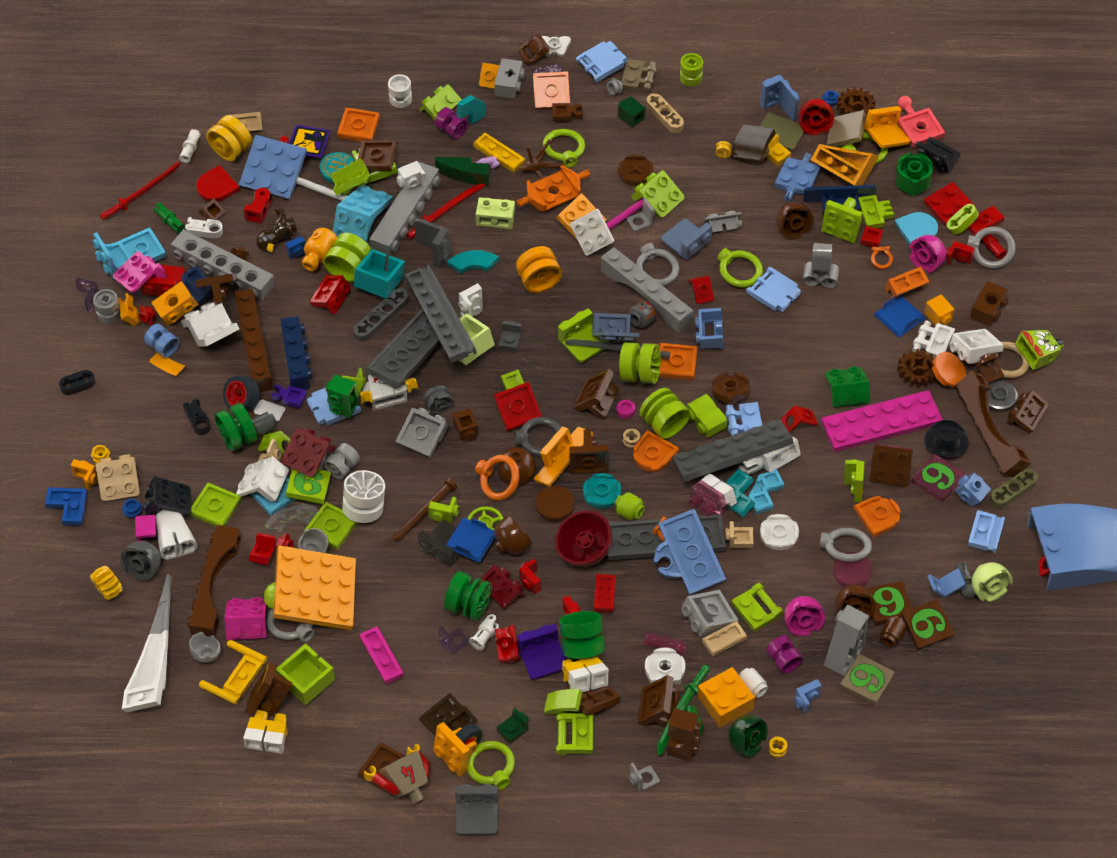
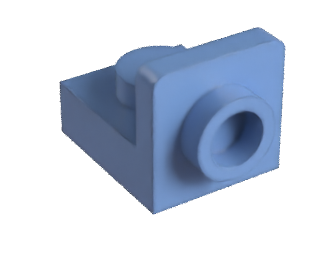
M818 679L796 689L794 702L798 709H802L804 714L809 712V701H814L821 693L822 685Z

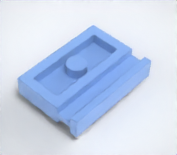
M977 510L968 546L985 551L988 549L996 553L1005 517L999 518L994 514Z

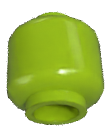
M629 492L622 496L619 495L615 501L616 513L628 521L638 520L645 510L643 500Z

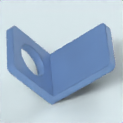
M959 569L952 571L939 580L931 574L927 576L933 591L943 598L966 586Z

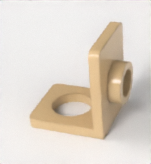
M275 439L271 440L267 454H261L258 461L273 456L280 462L282 452Z

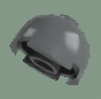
M146 541L132 542L120 555V564L124 571L135 575L132 578L140 581L149 580L155 575L161 563L158 550Z

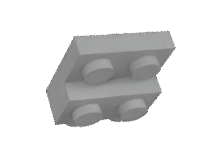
M412 407L395 442L431 458L438 442L441 443L449 425L445 422L446 419L439 415L433 417L429 415V411L419 407L417 410Z
M720 590L687 596L682 605V614L690 619L692 630L698 632L700 637L708 636L735 621L738 622L736 615Z

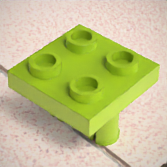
M849 197L843 205L828 200L821 231L855 244L858 239L863 213L854 209L856 200Z

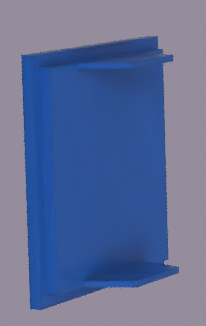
M901 295L896 299L895 297L884 303L883 308L874 313V316L898 338L926 319L922 313Z
M463 517L445 548L480 563L495 539L494 530L488 528L485 523L474 518L469 520Z

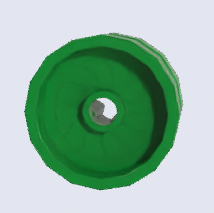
M241 403L231 406L229 413L225 410L215 413L214 418L217 428L231 452L241 449L242 441L247 445L257 441L255 427L248 412Z

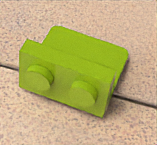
M664 170L657 174L652 172L645 178L647 182L645 184L641 182L634 188L635 192L630 196L634 201L642 197L643 199L646 198L659 218L666 216L684 199L683 193Z
M589 308L578 312L574 317L563 321L558 326V340L580 363L603 351L604 348L566 345V340L579 339L609 343L608 340H599L598 336H592L593 313Z

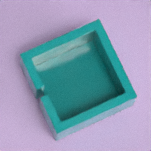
M371 249L355 268L354 287L387 299L404 278L405 261L389 256L388 269L386 271L387 254Z

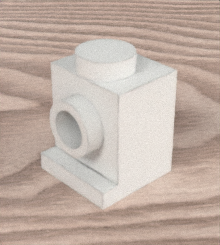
M418 161L398 168L396 180L398 185L403 187L404 190L416 187L419 184H422V186L426 185L425 172Z

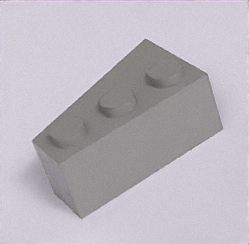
M849 605L845 607L844 611L840 610L835 619L837 623L824 666L843 676L847 674L858 654L864 648L869 615Z

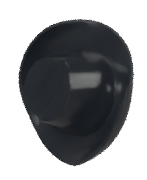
M942 420L935 423L927 431L925 446L939 457L954 458L967 451L969 440L960 424L951 420Z

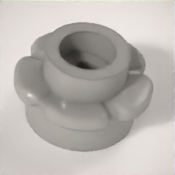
M615 78L611 79L607 83L608 92L611 95L621 94L623 89L621 81Z

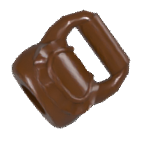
M538 34L532 36L528 42L521 46L519 54L525 64L530 65L539 60L541 56L547 54L550 48L543 37ZM528 47L529 50H531V52L533 53L534 57L532 59H530L529 55L525 51V49Z

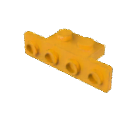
M561 427L540 452L545 466L535 476V482L548 487L553 484L569 465V447L583 446V430L586 429L577 427L570 435L568 428Z

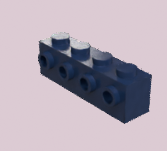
M299 316L282 318L280 320L290 386L309 390V380L312 379L311 368H307V364H310L309 353L304 352V349H308L306 338H302V335L305 334L304 323H300Z

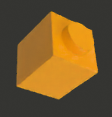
M940 294L926 302L924 313L935 326L937 323L948 325L953 320L955 309Z

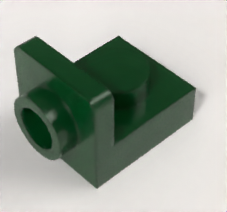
M514 708L512 716L496 727L497 732L511 744L529 730V719L524 712H519Z

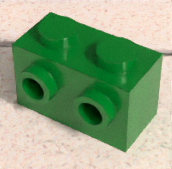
M335 374L333 379L328 381L326 385L329 411L336 415L351 418L358 405L356 382Z

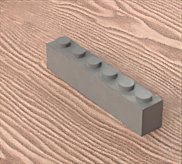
M419 162V165L425 172L426 185L422 186V184H419L407 190L402 188L370 238L371 249L385 253L387 257L392 256L393 252L398 250L402 238L406 237L409 227L414 225L416 216L423 211L425 202L430 200L434 188L440 184L441 177H439L438 168Z

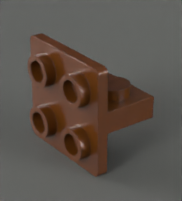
M875 444L870 482L907 487L909 484L913 449Z

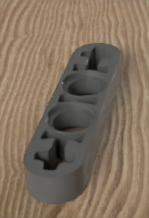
M400 288L394 290L387 299L385 298L354 327L355 339L361 342L369 340L408 303L407 291ZM387 306L392 308L390 312H385L382 309ZM373 318H378L380 320L378 323L370 322V320Z

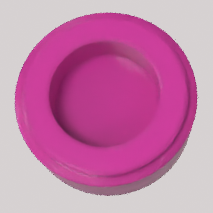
M621 400L617 404L616 412L620 418L629 419L635 415L636 407L630 400Z

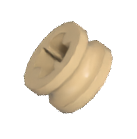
M627 429L623 434V443L628 448H634L635 444L640 440V433L636 429Z

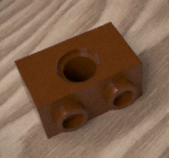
M987 281L972 307L970 319L991 327L994 320L998 321L1001 315V308H1005L1009 298L1006 297L1008 289Z

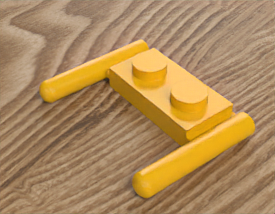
M229 640L227 647L243 654V658L224 684L223 689L204 680L199 682V687L237 705L240 698L243 697L262 669V665L266 663L267 656L233 640Z

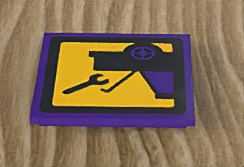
M295 125L289 144L306 148L307 153L305 156L321 158L326 148L330 130Z

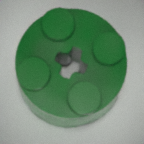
M907 153L901 156L897 163L895 184L898 188L910 196H917L919 193L925 192L930 187L932 180L933 164L930 158L921 153H918V155Z

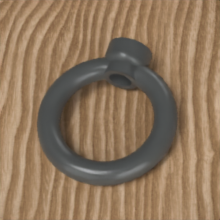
M546 417L530 419L522 426L520 431H515V445L522 446L532 455L541 457L540 452L542 449H537L528 442V431L536 425H547L553 428L556 433L561 429V426L556 421Z

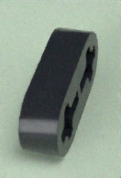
M83 370L65 376L59 382L60 390L64 395H72L90 389L95 385V377L90 370Z

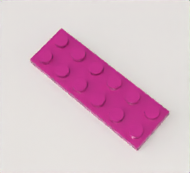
M927 390L821 418V423L833 451L837 452L929 428L943 419L930 391Z

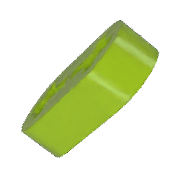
M972 204L965 205L948 220L947 228L951 234L958 235L962 233L978 218L979 213L975 206Z

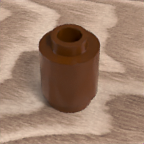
M897 616L888 618L880 633V641L884 645L894 647L895 644H898L906 629L904 620Z

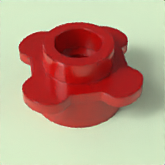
M141 305L139 307V319L152 326V320L156 318L154 309L150 306L144 307Z
M286 533L284 537L278 538L276 549L278 546L293 548V540L289 538V534Z

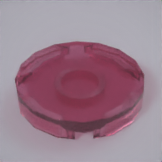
M846 552L844 554H855L858 552ZM867 557L856 562H844L836 559L833 563V576L844 587L851 584L864 586L872 576V565Z

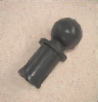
M960 562L955 565V569L961 571L966 586L961 589L963 597L971 599L976 596L972 588V577L967 562H963V565Z

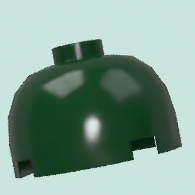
M749 714L737 718L729 727V742L733 749L747 757L755 756L762 749L759 746L762 740L766 741L768 727L766 721Z

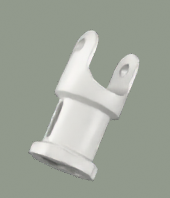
M488 615L479 625L477 633L470 637L469 643L479 651L484 650L487 641L494 637L495 629L499 628L498 623H495V615Z

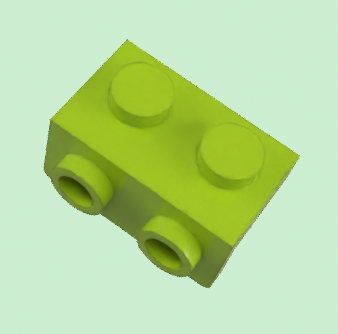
M447 84L444 88L442 86L437 88L433 92L435 96L432 98L428 96L421 102L423 106L419 110L422 112L425 109L435 121L441 109L444 107L452 109L462 99Z
M362 159L331 173L330 177L335 183L333 191L336 196L339 194L345 195L352 190L351 188L355 186L361 187L367 183L370 172Z

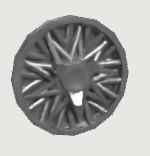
M996 380L988 384L991 388L988 391L989 408L1005 411L1015 405L1018 393L1012 384L1003 380Z

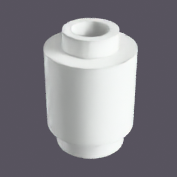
M746 668L739 674L742 681L756 698L761 697L768 690L767 682L754 668Z

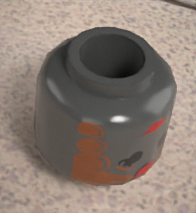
M646 301L637 303L629 310V315H631L630 323L637 328H645L654 322L656 318L654 307Z

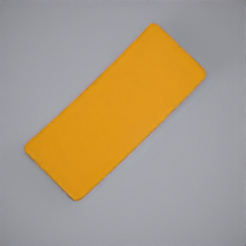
M156 353L149 360L156 367L174 376H177L185 367V365L177 363L170 358H164L159 353Z

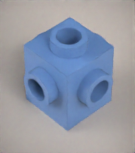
M973 473L969 476L964 475L958 481L959 486L955 492L972 507L981 502L991 488L980 476Z

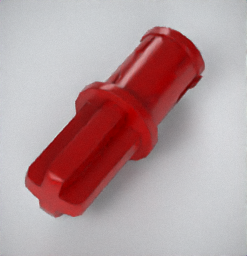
M989 234L981 239L985 243L986 249L991 250L998 260L1006 256L1007 251L999 244L997 238Z

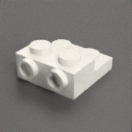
M987 329L953 333L950 350L957 352L960 360H965L969 364H976L981 360L980 357L987 353L992 355L996 352H1002L1003 344Z

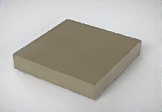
M864 110L834 117L833 126L829 130L827 145L838 147L862 141L866 118Z

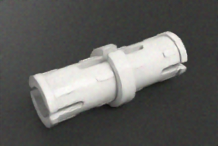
M190 130L179 156L181 162H190L201 136L199 131Z

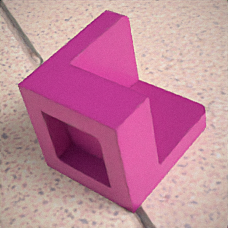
M155 515L135 517L137 541H142V538L156 536Z

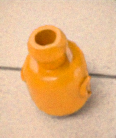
M327 228L316 229L304 246L306 256L302 259V266L308 271L318 269L319 263L323 264V259L329 249L332 248L337 235Z

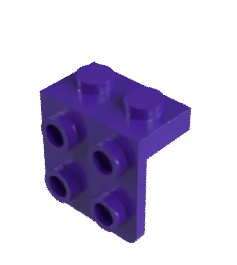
M556 624L544 625L539 629L525 631L517 635L518 650L530 679L535 680L563 671L562 662L566 658L558 641Z

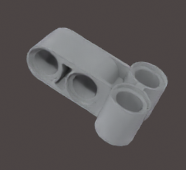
M814 243L812 262H807L804 266L803 283L805 285L816 286L821 283L826 288L837 286L839 267L832 264L833 244Z

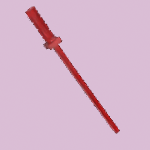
M175 163L126 199L119 198V203L99 215L100 218L104 221L119 210L127 211L129 203L175 172L181 163Z
M485 184L472 186L428 217L426 215L422 216V220H427L430 223L434 222L451 208L483 189ZM415 227L406 234L410 240L416 235Z

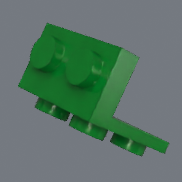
M852 366L844 370L831 369L825 372V377L831 387V404L833 407L870 403V382L862 368Z

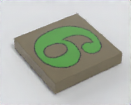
M858 654L840 683V688L876 706L894 677L895 671Z

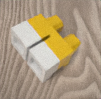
M597 656L579 659L576 662L570 659L563 660V681H567L570 684V689H580L582 692L590 689L608 686L609 669Z
M257 710L255 716L250 717L243 737L245 748L263 751L265 748L266 752L283 754L285 738L288 734L286 715L277 713L275 714L274 721L267 720V712Z

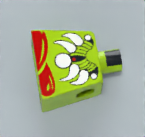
M1047 330L1021 331L1015 342L1016 347L1032 370L1054 362L1064 346L1062 339H1054Z

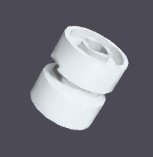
M400 74L391 77L388 81L391 105L396 108L409 106L412 102L410 79Z

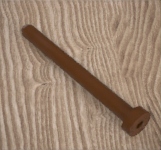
M447 478L444 481L445 485L393 536L394 541H400L429 512L428 507L431 501L438 503L450 490L455 491L457 484L452 479Z

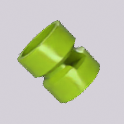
M695 53L685 54L680 62V81L688 87L699 85L702 81L703 59Z

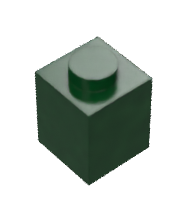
M629 96L618 104V117L633 128L645 120V107L632 96Z

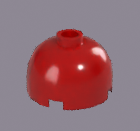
M810 99L799 110V124L802 130L810 135H820V132H827L833 126V110L822 99Z

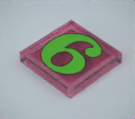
M933 454L912 477L911 482L944 502L959 485L958 481L966 473Z

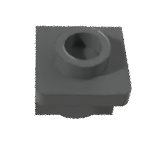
M503 321L499 350L518 351L521 338L520 323Z

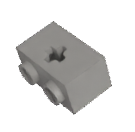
M501 59L494 84L495 96L516 99L517 92L521 91L522 82L520 81L525 77L522 61Z

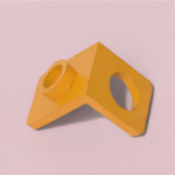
M482 62L479 86L494 88L500 65Z

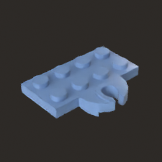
M695 508L658 523L665 542L657 547L654 564H658L661 559H667L670 562L669 567L657 569L659 574L673 580L682 578L689 596L726 581Z

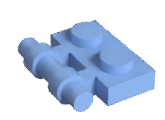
M758 402L739 404V411L734 410L733 405H726L725 416L729 422L728 431L731 436L735 433L750 430L753 427L762 426ZM741 419L742 425H738L736 420Z

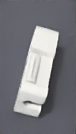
M189 217L187 220L188 224L185 226L186 231L198 237L216 239L223 234L222 223L218 220L207 219V221H202ZM212 227L219 228L216 232L210 231Z

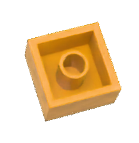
M733 667L698 685L697 698L719 728L754 710L755 697Z

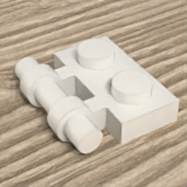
M925 321L918 330V337L914 339L912 351L916 352V349L920 351V349L924 348L927 355L932 353L933 358H935L939 353L947 351L955 328L939 323L936 324L935 328L930 327L931 322ZM927 336H931L929 341L925 340Z

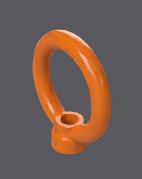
M496 455L488 461L480 460L477 463L475 472L480 475L482 491L488 498L501 501L514 493L519 482V469L511 457ZM503 462L511 469V482L505 491L495 493L488 485V477L493 472V466Z

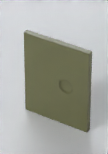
M768 112L760 125L761 127L774 128L775 133L779 136V143L790 151H794L805 133L799 123Z

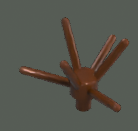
M551 139L544 144L534 158L532 157L530 147H526L529 160L527 164L521 166L523 173L535 171L539 178L543 179L544 177L539 169L560 168V166H564V164H553V162H540L546 155L545 149L551 143Z

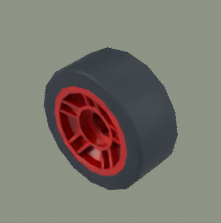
M233 376L229 378L223 388L224 403L229 409L231 406L241 403L247 412L252 410L259 400L260 391L258 384L249 376Z

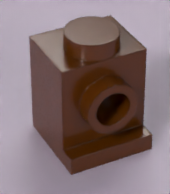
M471 408L452 413L453 425L460 440L474 439L478 435V425Z

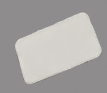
M260 400L254 409V413L258 415L265 412L272 413L276 421L280 420L285 411V407L265 400Z

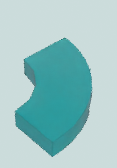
M466 251L450 258L447 261V265L460 274L471 269H482L488 272L499 261V256L487 251Z

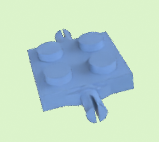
M805 153L803 160L787 157L775 181V188L787 192L784 197L785 201L788 200L790 202L794 194H803L805 187H814L821 172V166L809 163L812 158L810 153Z

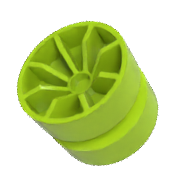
M625 342L621 348L619 360L622 382L636 383L640 378L641 383L656 384L661 366L658 344L644 343L640 348L638 343Z

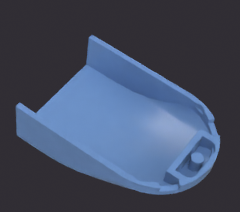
M1055 504L1031 508L1027 526L1028 528L1036 527L1050 571L1046 587L1047 591L1117 580V509L1085 504Z

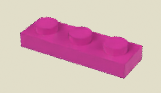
M378 626L359 634L360 640L385 685L404 677L402 669Z

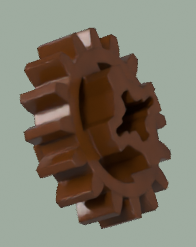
M854 87L851 91L847 88L846 93L842 91L841 96H838L837 109H839V114L844 113V115L864 110L867 116L868 110L875 109L876 100H873L874 95H869L868 90L863 92V88L857 90Z
M916 349L914 353L912 350H909L908 355L903 353L902 358H899L897 367L899 377H904V383L910 381V386L914 383H917V387H920L921 383L927 386L928 381L933 383L934 378H936L932 369L934 367V363H932L933 354L927 355L926 350L921 353L919 349Z

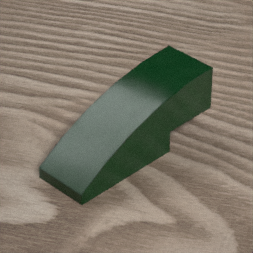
M435 157V168L439 169L440 174L464 183L485 184L489 186V163H471V157Z

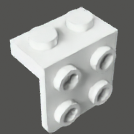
M273 456L253 464L251 463L245 469V475L238 484L236 494L242 497L258 491L270 502L276 501L289 469Z

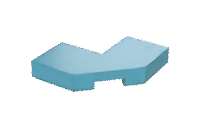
M777 469L771 473L760 474L748 495L755 502V505L752 507L755 515L774 509L768 493L784 488V483Z

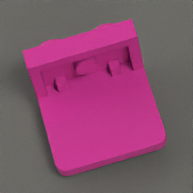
M139 251L133 254L113 274V278L131 293L136 292L151 276L167 277L164 275L165 270L160 264H155V261L150 256H144Z
M260 597L243 600L234 598L227 601L224 618L226 640L267 638L265 617L267 605L264 599Z

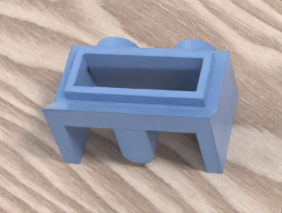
M721 308L698 309L699 317H695L696 328H699V332H696V343H700L701 349L719 348L724 350ZM714 323V336H705V324Z

